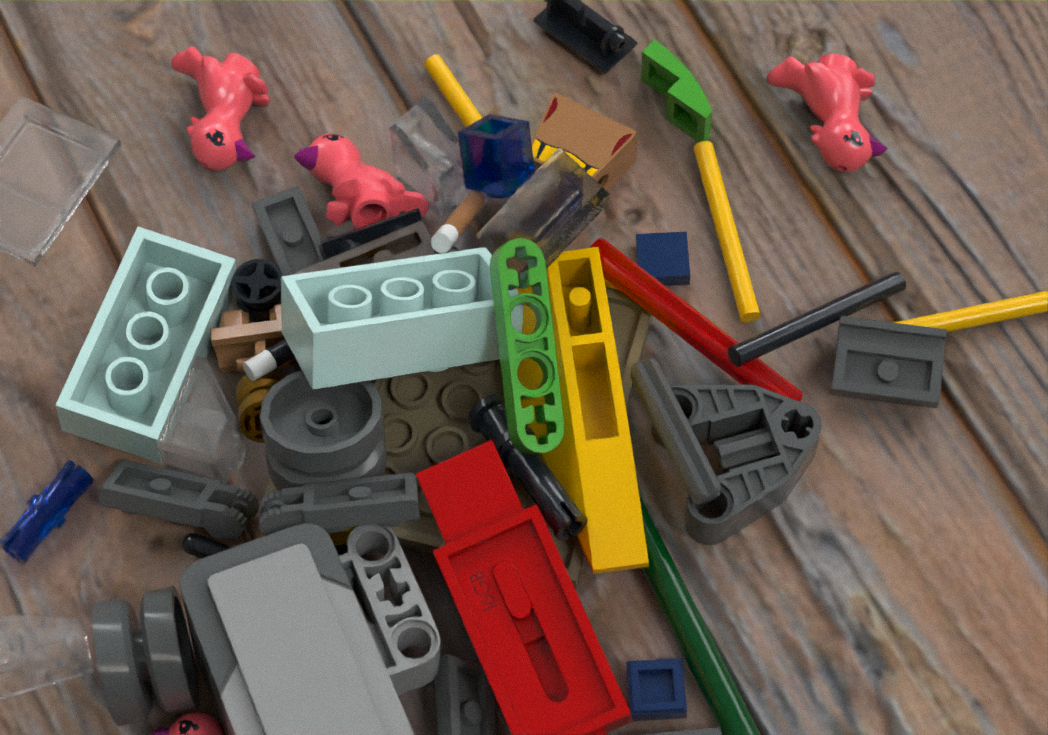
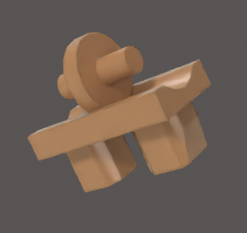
M281 304L274 305L269 310L270 321L251 323L249 313L242 310L227 311L221 314L219 328H211V341L216 352L220 374L238 371V374H244L243 363L285 339L281 332ZM293 358L276 369L291 367V364L298 362L296 358Z

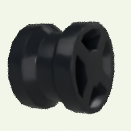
M252 259L238 267L232 277V289L237 298L238 308L249 313L250 321L252 322L270 321L269 310L274 305L281 304V276L283 275L279 267L272 261ZM268 290V294L260 298V294Z

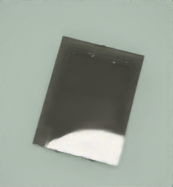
M559 147L475 236L491 255H493L498 247L510 240L517 238L529 239L536 243L543 252L547 269L601 213L604 208L603 201L608 197L609 193ZM515 251V256L506 260V265L508 269H515L517 271L519 279L518 288L520 289V273L528 270L527 260H519Z

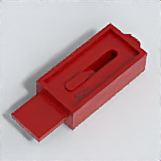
M490 440L416 473L446 545L432 551L511 734L607 735V733L633 722L628 705L538 505L536 504L523 510L493 441Z

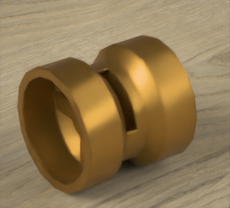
M273 370L255 381L250 380L247 375H244L236 388L240 430L247 439L256 443H265L260 423L261 403L271 387L284 378Z

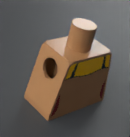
M555 92L547 105L525 155L526 181L535 187L527 198L528 205L536 213L545 217H551L562 201L580 210L590 209L636 161L638 132Z

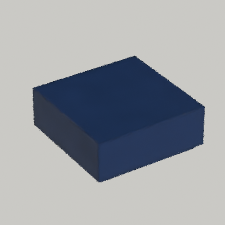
M687 232L636 234L637 265L665 286L690 285Z
M683 658L626 661L629 710L633 721L685 719L687 717Z

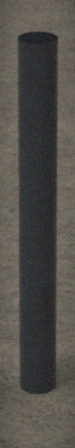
M895 271L728 349L729 358L736 367H740L839 321L841 316L852 315L905 290V278L900 272Z

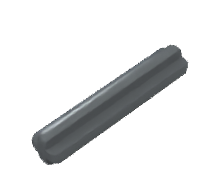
M647 358L635 363L631 367L630 378L692 501L697 505H703L715 500L720 496L721 485L657 360Z

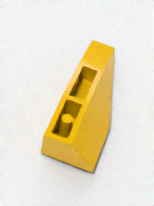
M599 247L544 254L563 409L564 436L554 450L540 455L578 509L587 517L588 522L585 528L576 537L593 574L649 567L632 443ZM528 265L517 272L519 287L515 289L519 294H533L531 286L522 290L520 287V273L528 270ZM524 305L522 334L529 335L536 327V316L530 307ZM524 359L517 368L518 380L524 387L535 390L540 386L543 373L537 362L532 359ZM544 396L531 400H521L522 408L533 405L534 422L527 424V426L536 434L537 444H539V436L547 434L546 424L537 423L534 406L545 404Z

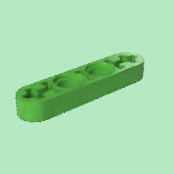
M517 238L502 244L494 251L490 259V276L508 433L512 444L517 450L524 454L538 455L552 451L560 444L564 436V418L545 258L536 243L529 239ZM516 251L518 259L522 261L527 260L528 270L520 273L521 290L531 286L533 294L523 293L510 298L508 290L511 291L519 287V279L515 269L507 268L506 260L514 257ZM518 304L530 307L535 313L536 327L529 335L521 334L512 325L511 312ZM524 359H532L542 369V382L535 390L527 389L518 380L517 368ZM544 396L545 404L534 406L537 423L546 424L547 434L539 436V444H537L536 436L527 435L525 431V425L534 422L533 405L522 408L521 400H531Z

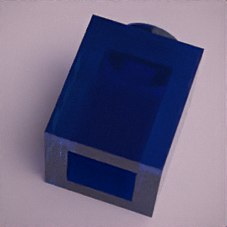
M488 114L457 132L465 189L487 193V196L490 198L502 199L513 196L518 188L536 178L529 121Z

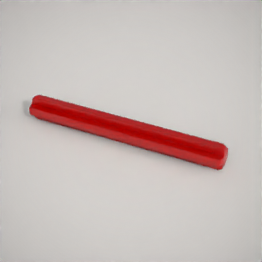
M599 238L589 247H599L603 276L607 281L741 385H756L801 402L803 397L802 391L759 358L736 367L728 355V349L738 344L736 340L608 241Z

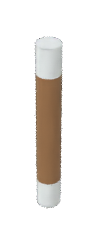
M483 182L475 184L431 239V246L436 252H448L492 195V190L488 184Z

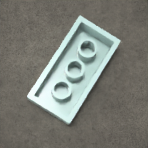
M137 227L55 405L61 430L161 464L212 347L211 328H219L221 314L227 312L233 298L232 277L236 271V259Z
M483 247L281 276V332L312 390L424 371L440 372L449 367L500 359L490 276V259L492 255L487 248ZM516 289L508 290L510 298L519 295ZM518 304L511 312V322L516 331L522 334L524 305Z

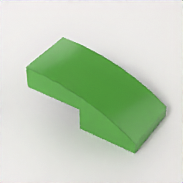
M654 39L642 51L641 81L667 98L666 120L697 142L709 141L712 110L704 92L682 62Z

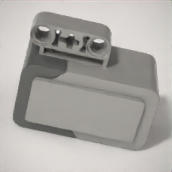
M299 524L199 559L188 565L183 571L180 579V589L194 652L225 735H414L398 696L425 686L433 681L438 674L440 666V636L398 538L390 527L378 524L356 526L349 534L347 553L338 556L332 539L326 530L315 524ZM371 551L380 552L385 555L384 558L373 562L361 558L363 554ZM389 585L391 597L397 607H393L389 600H384V588ZM354 588H355V590H356V592H357V595H358V597H359V600H360V602H361V604H362V607H363V609H364V611H365V614H366V616H367L369 622H367V621L365 620V617H364V615H363V613H362V610H361V608H360V606H359V603H358V601H357V598H356V596H355V594H354ZM410 646H419L428 652L425 656L417 659L407 658L401 654L402 650Z

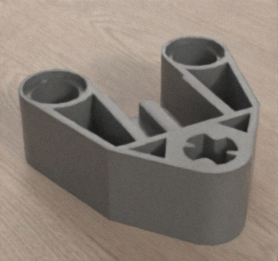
M670 385L699 444H713L719 468H722L723 473L729 471L728 473L716 476L721 485L720 496L715 500L703 505H697L692 501L688 493L685 527L692 539L704 545L719 544L786 501L816 454L822 423L817 411L811 406L756 385ZM651 422L653 438L657 444L666 449L653 422ZM704 506H713L721 510L723 515L718 518L709 519L703 517L697 510Z

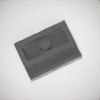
M847 316L840 317L830 394L937 408L940 400L947 329Z

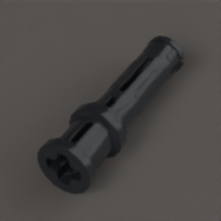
M495 393L480 400L469 412L467 418L471 429L476 433H481L487 442L493 441L504 467L511 470L532 502L538 505L542 516L554 531L555 537L559 541L568 540L569 535L565 531L566 527L572 537L577 536L585 528L588 522L587 517L578 509L540 454H524L512 444L508 433L504 393ZM525 426L527 435L536 436L530 427Z

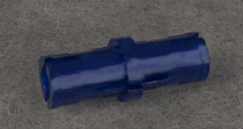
M67 460L48 486L39 495L33 494L26 502L29 506L3 538L0 539L1 549L13 559L17 556L19 563L26 564L29 557L54 528L59 530L67 520L64 517L88 487L95 482L93 477L80 465L74 468L76 466L75 462Z

